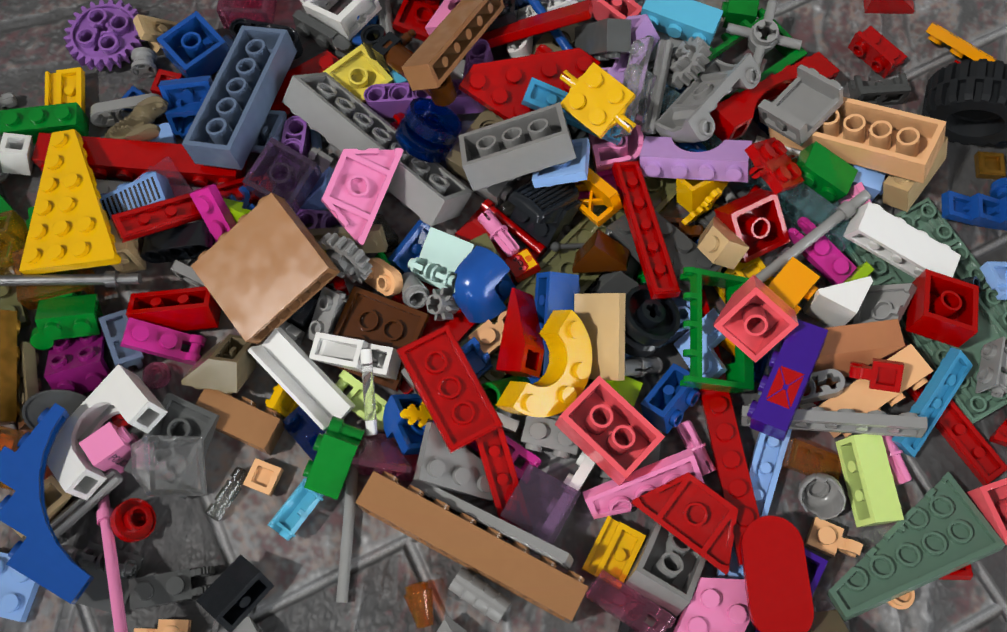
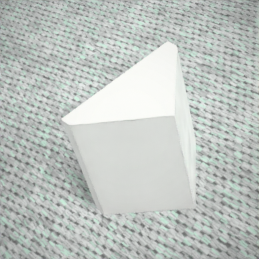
M869 276L818 289L802 308L804 314L829 327L846 325L857 314L873 282L872 277Z

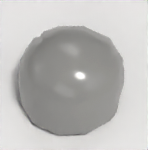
M821 472L813 473L806 476L798 487L797 496L805 512H812L821 520L835 518L845 509L847 499L843 487L831 475Z

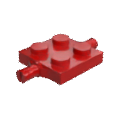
M775 137L753 143L745 149L754 165L750 169L749 175L754 174L751 177L753 179L762 177L775 195L797 187L805 181L801 176V169L796 164L797 158H794L795 155L787 156L784 144L776 140Z

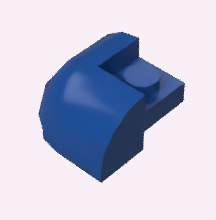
M476 246L454 272L457 274L455 293L452 295L458 307L471 323H483L500 315L507 308L503 302L510 295L511 288H516L507 274L510 268L505 261L491 250L481 246Z
M418 394L391 395L384 409L383 425L386 438H395L403 455H419L425 426L419 427V420L413 425H409L408 419L400 417V412L403 409H407L410 404H414L416 408L421 405L422 399Z

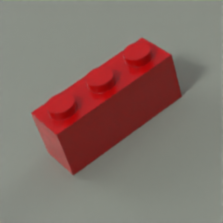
M205 286L132 293L126 311L128 319L130 317L177 331L218 328L221 315V307Z

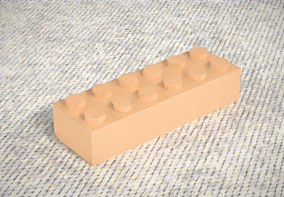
M843 97V104L801 146L770 127L768 128L770 138L775 137L776 140L781 141L788 147L803 150L817 141L847 163L924 183L944 142L946 121Z

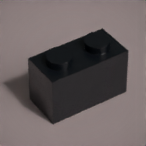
M240 554L196 601L228 632H232L268 594L274 585L260 570Z

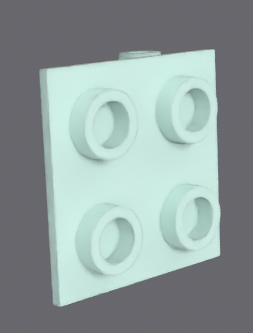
M430 227L420 256L411 258L408 262V268L419 280L439 289L452 288L453 294L455 293L457 274L454 272L459 264L475 248V244Z

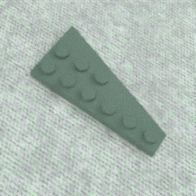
M949 471L903 516L904 520L898 521L828 591V597L844 622L1004 548L1006 544Z

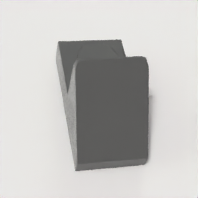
M630 255L627 271L603 272L592 293L627 294L632 288L640 285L632 279L640 263Z

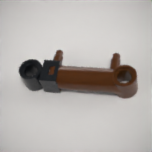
M371 24L365 27L360 36L369 57L377 60L379 65L389 72L394 70L405 78L402 66L414 54L405 46L416 36L415 30L410 29L399 38L390 31L386 34L385 29L379 24ZM451 75L445 79L439 88L422 90L431 96L433 103L437 106H448L455 101L457 96Z

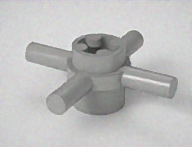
M775 0L768 1L763 20L758 21L751 28L728 22L726 33L748 38V47L754 53L753 58L759 69L761 68L764 55L770 52L776 45L800 50L802 40L779 35V28L773 21L778 4Z

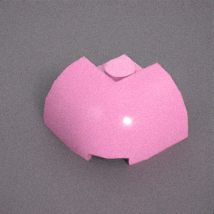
M639 116L628 117L636 123L634 129L631 127L632 131L630 133L624 130L618 145L588 133L596 173L611 169L613 162L637 161L644 142Z

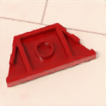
M690 472L635 498L631 502L727 575L730 567L738 508Z

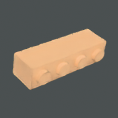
M910 344L887 359L904 362L900 393L870 389L869 380L858 379L844 388L839 396L826 400L818 407L824 408L825 411L853 409L856 413L881 411L880 407L887 402L892 407L904 399L906 396L902 392L909 387L915 391L929 382L926 376L933 372V370L914 346ZM830 432L831 435H832L834 438H836V437L839 436L840 434H843V436H844L845 438L848 437L850 434H852V433Z

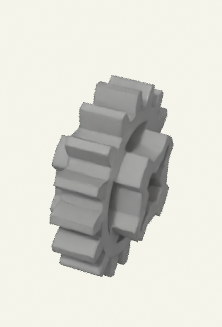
M698 36L695 39L690 37L687 43L683 40L678 48L674 47L666 84L673 90L676 87L680 90L684 84L689 86L693 79L697 80L698 73L704 72L705 64L710 62L707 57L712 54L709 50L711 47Z
M328 232L318 242L339 269L338 277L345 280L348 277L353 283L355 281L362 283L372 272L371 268L373 265L368 263L370 258L365 255L362 249L355 245L353 240L345 236L340 238L335 232L332 235Z

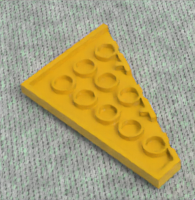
M75 129L52 132L19 268V271L24 275L121 264V257L117 254L114 245L116 240L114 235L111 234V225L107 213L102 208L100 192L96 189L97 182L93 170L89 167L86 159L88 155L83 148L84 143L81 134Z

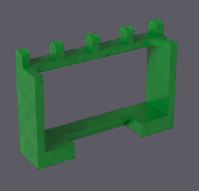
M763 8L758 10L757 17L759 19L752 24L744 19L740 22V25L751 28L755 23L763 20L765 10ZM773 19V21L777 24V26H778V28H779V35L791 37V36ZM723 33L721 35L723 43L714 49L711 47L709 50L712 54L707 58L710 61L746 37L731 36L730 33ZM776 45L775 48L785 58L761 73L759 82L765 80L772 73L776 74L782 71L789 64H796L803 57L807 56L808 53L802 47H800V50ZM738 89L735 92L740 93L746 89ZM732 94L723 96L720 101L722 102L730 98Z
M695 267L683 268L680 280L690 282V292L683 293V300L690 301V320L683 321V328L690 329V349L683 350V357L690 358V374L683 376V380H680V386L729 393L754 390V361L736 345L735 362L726 364V380L702 377V284L726 288L727 304L732 294L749 278Z

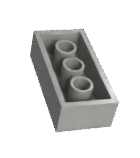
M560 102L458 135L462 167L473 191L485 189L507 180H514L517 177L532 172H539L542 169L576 159L571 135Z

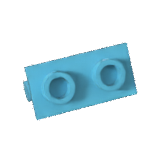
M306 478L302 480L268 524L269 527L286 540L296 536V531L319 501L324 500L322 498L323 494L304 488Z

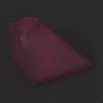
M381 433L372 436L363 435L352 462L361 475L371 476L373 471L381 475L383 471H386L397 477L399 481H413L415 472L412 466L391 439L386 438V435Z

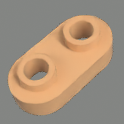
M378 257L370 258L368 263L373 265L371 268L372 272L365 282L385 296L399 294L403 288V278L399 270Z

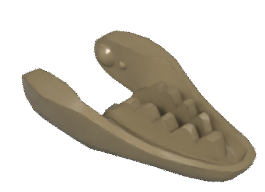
M151 96L142 100L127 117L109 128L104 138L150 141L158 137L161 129L152 123L157 116L167 110L168 102L158 96Z

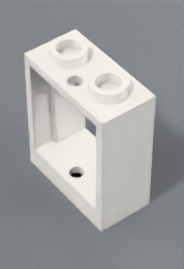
M306 0L302 4L308 15L334 29L348 40H351L382 9L378 0H353L336 15L328 10L339 0Z

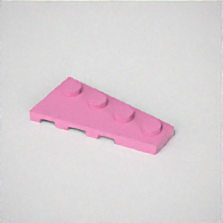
M688 448L633 471L620 485L610 480L582 493L593 518L598 519L630 512L632 507H636L631 503L635 498L687 472H690L704 484L705 482L691 448Z

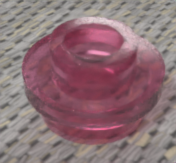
M162 362L150 363L143 371V382L151 389H161L170 382L171 370ZM161 372V377L158 380H154V376Z

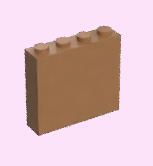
M272 192L262 197L255 208L241 216L231 230L220 235L217 242L209 250L202 252L198 256V260L191 265L244 341L254 344H260L275 328L282 325L340 273L339 269L286 200Z

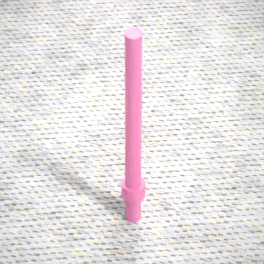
M108 494L97 504L96 521L97 525L101 527L114 632H128L115 535L110 525V517L114 509L110 507Z

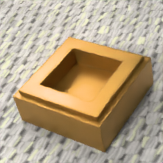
M978 151L974 155L976 178L997 180L1006 176L1004 153Z

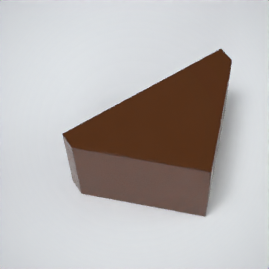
M598 229L576 252L572 271L573 273L627 271L630 251Z

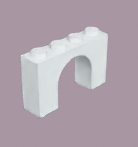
M118 364L66 420L56 436L48 456L47 466L66 493L87 501L107 478L102 470L92 465L79 442L100 429L108 419L117 414H121L128 424L148 434L168 411L138 375Z

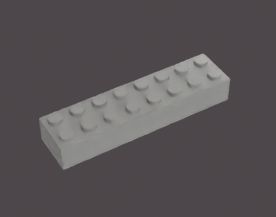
M328 73L292 76L282 102L290 108L294 115L301 117L307 122L312 130L319 132L325 137L330 145L337 147L341 152L343 149L366 150L368 148H379V150L401 148L404 150L387 192L392 193L400 200L403 206L415 212L422 222L434 226L460 216L473 193L471 189Z

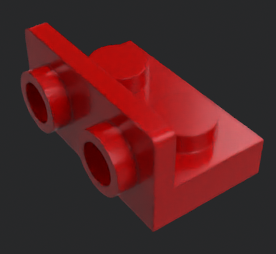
M869 26L863 32L858 31L848 46L854 55L861 58L874 72L884 79L904 63L907 58L902 51L872 26Z

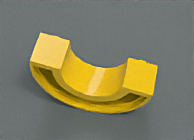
M553 310L539 333L546 341L549 350V364L545 374L539 381L533 384L510 381L496 403L497 407L512 414L549 417L565 411L582 394L591 374L592 347L583 322L573 310Z

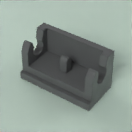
M904 72L898 73L899 77H894L893 79L862 81L860 75H854V80L848 82L851 99L880 106L902 104L911 92V88L908 85L907 76Z

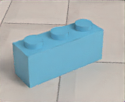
M646 0L642 7L641 15H648L656 31L684 41H688L690 37L695 39L698 36L710 46L718 29L723 10L695 0Z

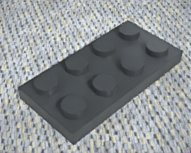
M655 211L681 290L679 296L683 299V293L690 292V282L680 280V274H683L684 267L721 272L723 266L713 264L697 248L698 245ZM624 214L607 226L605 234L629 249L630 255L640 263L629 224Z

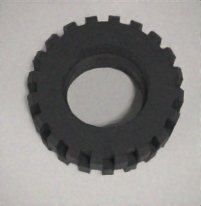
M969 59L963 60L958 64L956 62L951 63L946 68L942 67L928 80L922 116L946 121L945 136L952 143L960 142L963 145L976 144V146H983L989 143L991 145L999 144L1000 141L1007 142V64L1000 60L987 61V59H979L978 61H971Z

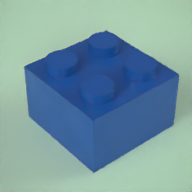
M197 11L156 38L165 56L185 78L211 76L220 69L230 50L226 41Z

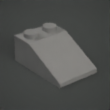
M655 522L630 569L623 587L656 607L662 608L665 612L676 618L690 603L706 560Z

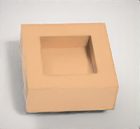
M255 458L243 485L272 497L284 470Z

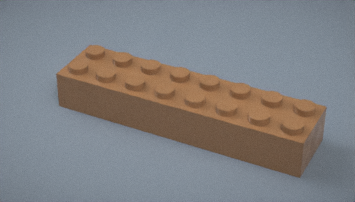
M375 471L372 472L355 502L363 512L569 624L573 620L589 587L583 584L585 578L570 570L565 574L555 569L557 563L549 558L541 556L540 559L529 555L530 549L523 544L514 541L513 545L503 541V534L495 529L487 527L485 531L477 527V521L464 513H461L460 516L453 514L450 510L451 507L436 498L433 502L427 500L423 491L412 485H409L407 488L401 486L402 484L398 482L399 479L386 471H383L381 475Z

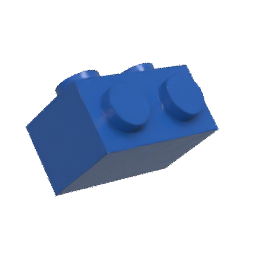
M675 363L671 365L640 403L643 417L654 427L668 434L672 427H677L680 424L684 412L689 406H694L700 396L698 388L680 386V380H683V376L689 375L690 372Z

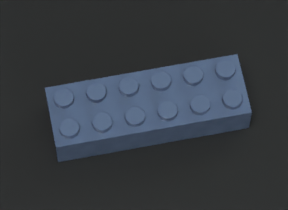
M241 26L182 142V145L195 164L237 170L243 169L297 53L288 30Z

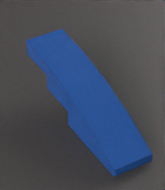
M950 190L941 194L942 218L964 224L1007 231V196L996 199L977 193L969 197Z

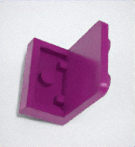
M102 328L100 335L54 341L53 346L49 348L44 377L51 389H66L81 394L94 391L111 373L103 358L105 336Z

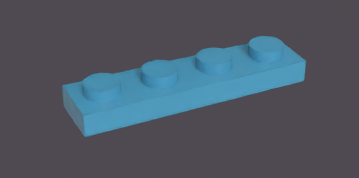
M532 77L521 104L537 110L559 102L561 103L568 92ZM563 110L567 124L595 135ZM616 124L607 131L602 139L618 145L625 129Z
M950 348L946 356L941 360L932 378L927 382L923 392L911 407V413H916L919 417H927L928 429L923 437L894 436L892 438V441L904 454L911 457L916 456L971 370L973 364L960 349Z

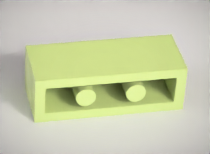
M852 435L835 442L856 528L886 525L904 520L882 435Z

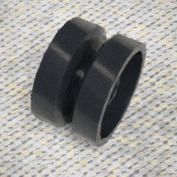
M647 285L636 286L626 294V354L634 357H648L656 353L664 343L675 335L680 327L681 317L678 307L672 298L652 300Z

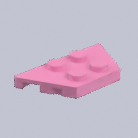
M368 148L366 150L343 149L323 194L322 203L360 246H363L402 156L404 150L401 148H395L394 150H379V148Z
M699 578L692 599L684 608L673 632H745L750 622L745 580Z

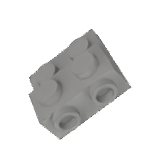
M563 412L549 417L526 416L520 442L526 443L525 449L541 452L542 447L553 449L552 455L569 459L570 454L577 455L578 446L555 425Z

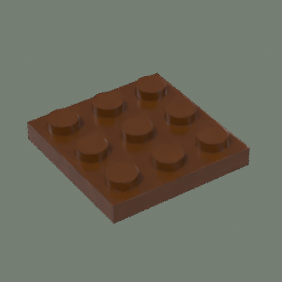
M354 286L332 335L364 340L371 344L399 349L421 338L430 316L425 312ZM402 361L396 380L334 366L398 392L404 379L401 370L405 368Z

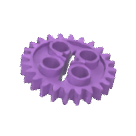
M99 0V5H95L91 1L89 9L82 6L83 12L81 14L73 13L76 20H68L71 27L64 29L67 33V36L64 37L67 43L65 46L73 59L78 61L81 66L86 65L89 70L96 66L98 71L101 72L103 67L106 66L109 71H112L114 64L122 68V61L131 63L129 57L132 50L143 47L141 42L145 40H140L133 23V19L139 13L129 3L124 5L123 1L119 0L115 4L113 0H109L105 4L103 0Z

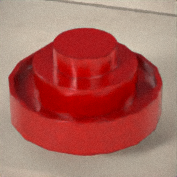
M130 498L118 504L113 510L110 517L111 529L120 540L127 543H136L147 538L154 531L156 514L153 507L147 501L139 498Z

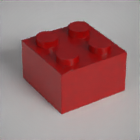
M757 189L714 210L716 217L750 247L739 262L747 263L791 242L778 195H775L773 191Z
M928 269L923 271L912 282L917 289L907 307L906 331L958 348L978 333L979 286Z

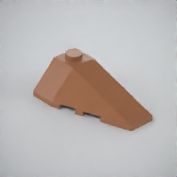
M892 319L824 328L828 330L813 372L835 369L840 371L844 378H849L850 362L870 365L873 362V358L884 359L904 348L905 343L899 320ZM827 378L826 384L824 385H829L830 387H832L833 384L837 382H833L831 378ZM815 380L816 392H819L820 386H817L818 381ZM808 385L803 395L810 394L811 389Z

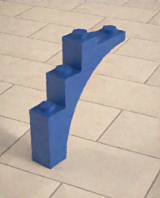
M55 403L51 409L47 407L37 419L38 425L31 433H25L17 444L19 448L16 452L6 446L0 451V482L15 490L12 496L7 495L0 503V521L26 536L23 542L21 540L18 541L8 554L10 560L6 565L68 603L76 604L94 577L77 565L61 546L51 527L45 505L44 478L48 456L57 434L70 416L66 409Z

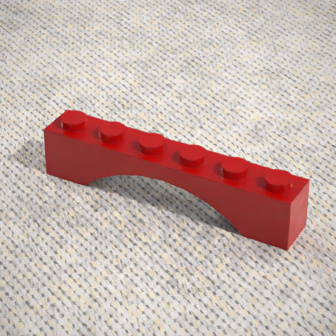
M820 52L809 57L805 56L794 65H787L782 71L767 76L765 80L759 82L753 89H746L740 93L735 92L730 98L722 102L719 101L716 109L710 112L715 122L714 134L722 142L724 140H736L744 136L758 105L764 99L768 101L776 99L797 78V67L800 64L808 68H814L819 74L830 80H835L840 70Z

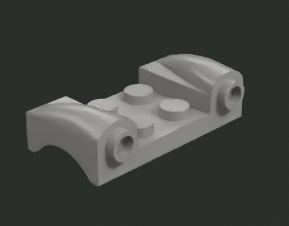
M746 53L738 64H728L718 58L713 59L705 68V71L698 75V79L694 80L655 122L654 126L660 137H672L673 142L696 143L708 140L715 131V122L710 112L716 109L717 103L722 97L729 94L733 88L753 89L761 79V71L751 53Z

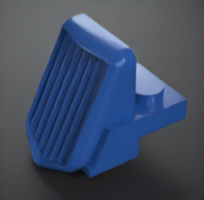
M210 75L160 81L158 85L163 99L168 102L165 116L174 135H180L182 139H185L213 83Z

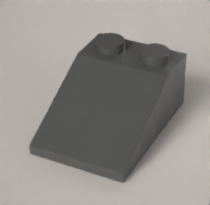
M168 392L162 402L168 413L148 434L144 433L124 471L180 498L186 499L200 474L220 416Z

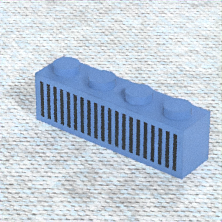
M150 171L142 174L139 179L131 183L126 182L118 185L114 191L100 194V202L102 208L107 213L108 219L111 220V215L175 196L168 178L156 171Z

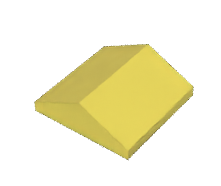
M362 44L323 71L328 73L363 103L366 102L364 92L369 86L393 82V78L379 65L378 61L369 57Z

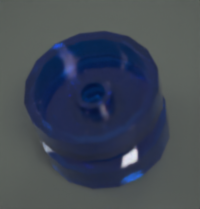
M419 97L410 102L405 112V117L401 120L395 131V136L399 145L410 155L425 162L439 163L445 160V157L451 150L452 143L455 142L462 130V124L458 116L448 107L437 106L433 103L432 99Z

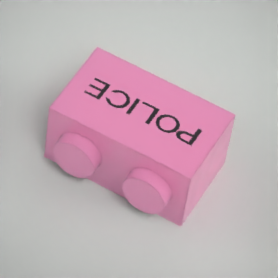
M108 422L79 442V445L94 467L104 472H108L110 469L117 470L121 474L124 472V468L138 446L140 439L135 433L132 432L130 434L124 426L119 428Z

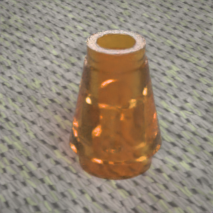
M428 581L405 586L406 594L403 596L416 623V627L424 628L433 625V593Z

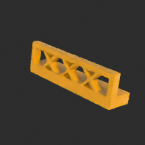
M589 167L587 180L575 183L579 192H590L589 199L580 200L582 204L578 210L598 227L623 208L618 191ZM605 205L607 209L599 216L593 213V206Z

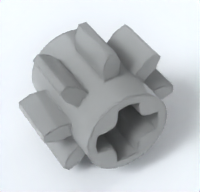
M452 288L432 289L433 294L426 301L427 313L435 314V321L453 320V314L457 313L460 308L454 300Z

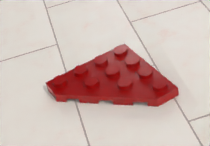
M581 48L473 64L458 89L502 119L507 120L534 111V109L521 104L532 77L569 93L571 87L560 80L561 74L564 75L563 71L568 70L578 79L593 62L598 66L601 62Z

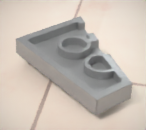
M913 283L870 286L857 314L854 316L853 324L898 319L900 322L917 287Z

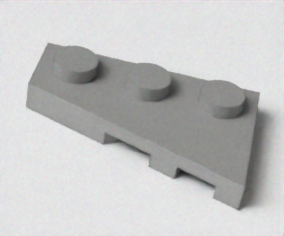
M427 422L413 480L483 501L493 502L481 459L466 447L450 454L435 424Z

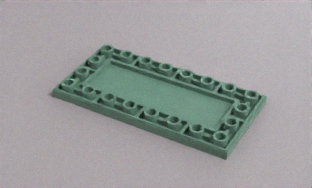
M928 197L911 206L908 212L901 211L894 216L904 219L910 226L926 232L929 237L939 243L950 246L951 250L961 255L953 278L961 280L966 277L976 276L979 279L981 295L978 302V333L958 348L906 331L907 309L899 324L906 340L914 346L932 368V376L951 347L960 349L973 364L952 398L973 424L1007 404V393L1001 398L993 397L988 390L978 394L975 393L976 377L979 372L983 345L1003 336L1006 337L1005 344H1007V300H997L998 292L992 290L987 284L980 270L981 265L946 219L942 218V214ZM846 240L840 245L849 260L856 267L868 262L874 268L869 275L873 280L871 286L912 283L915 280L912 276L850 240Z

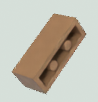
M204 389L195 405L220 416L215 428L216 431L271 455L286 427V424L280 419L281 414L270 408L262 411L256 408L257 404L254 401L243 396L238 400L231 397L232 393H223L220 390Z

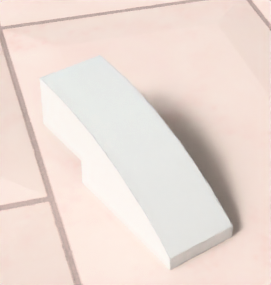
M320 332L315 334L309 359L394 380L397 379L401 364L397 349L393 347ZM360 349H372L373 363L361 364Z

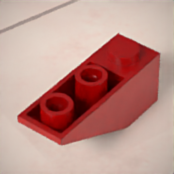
M511 288L496 370L513 376L539 378L544 356V345L542 336L539 334L541 330L534 296L516 288Z

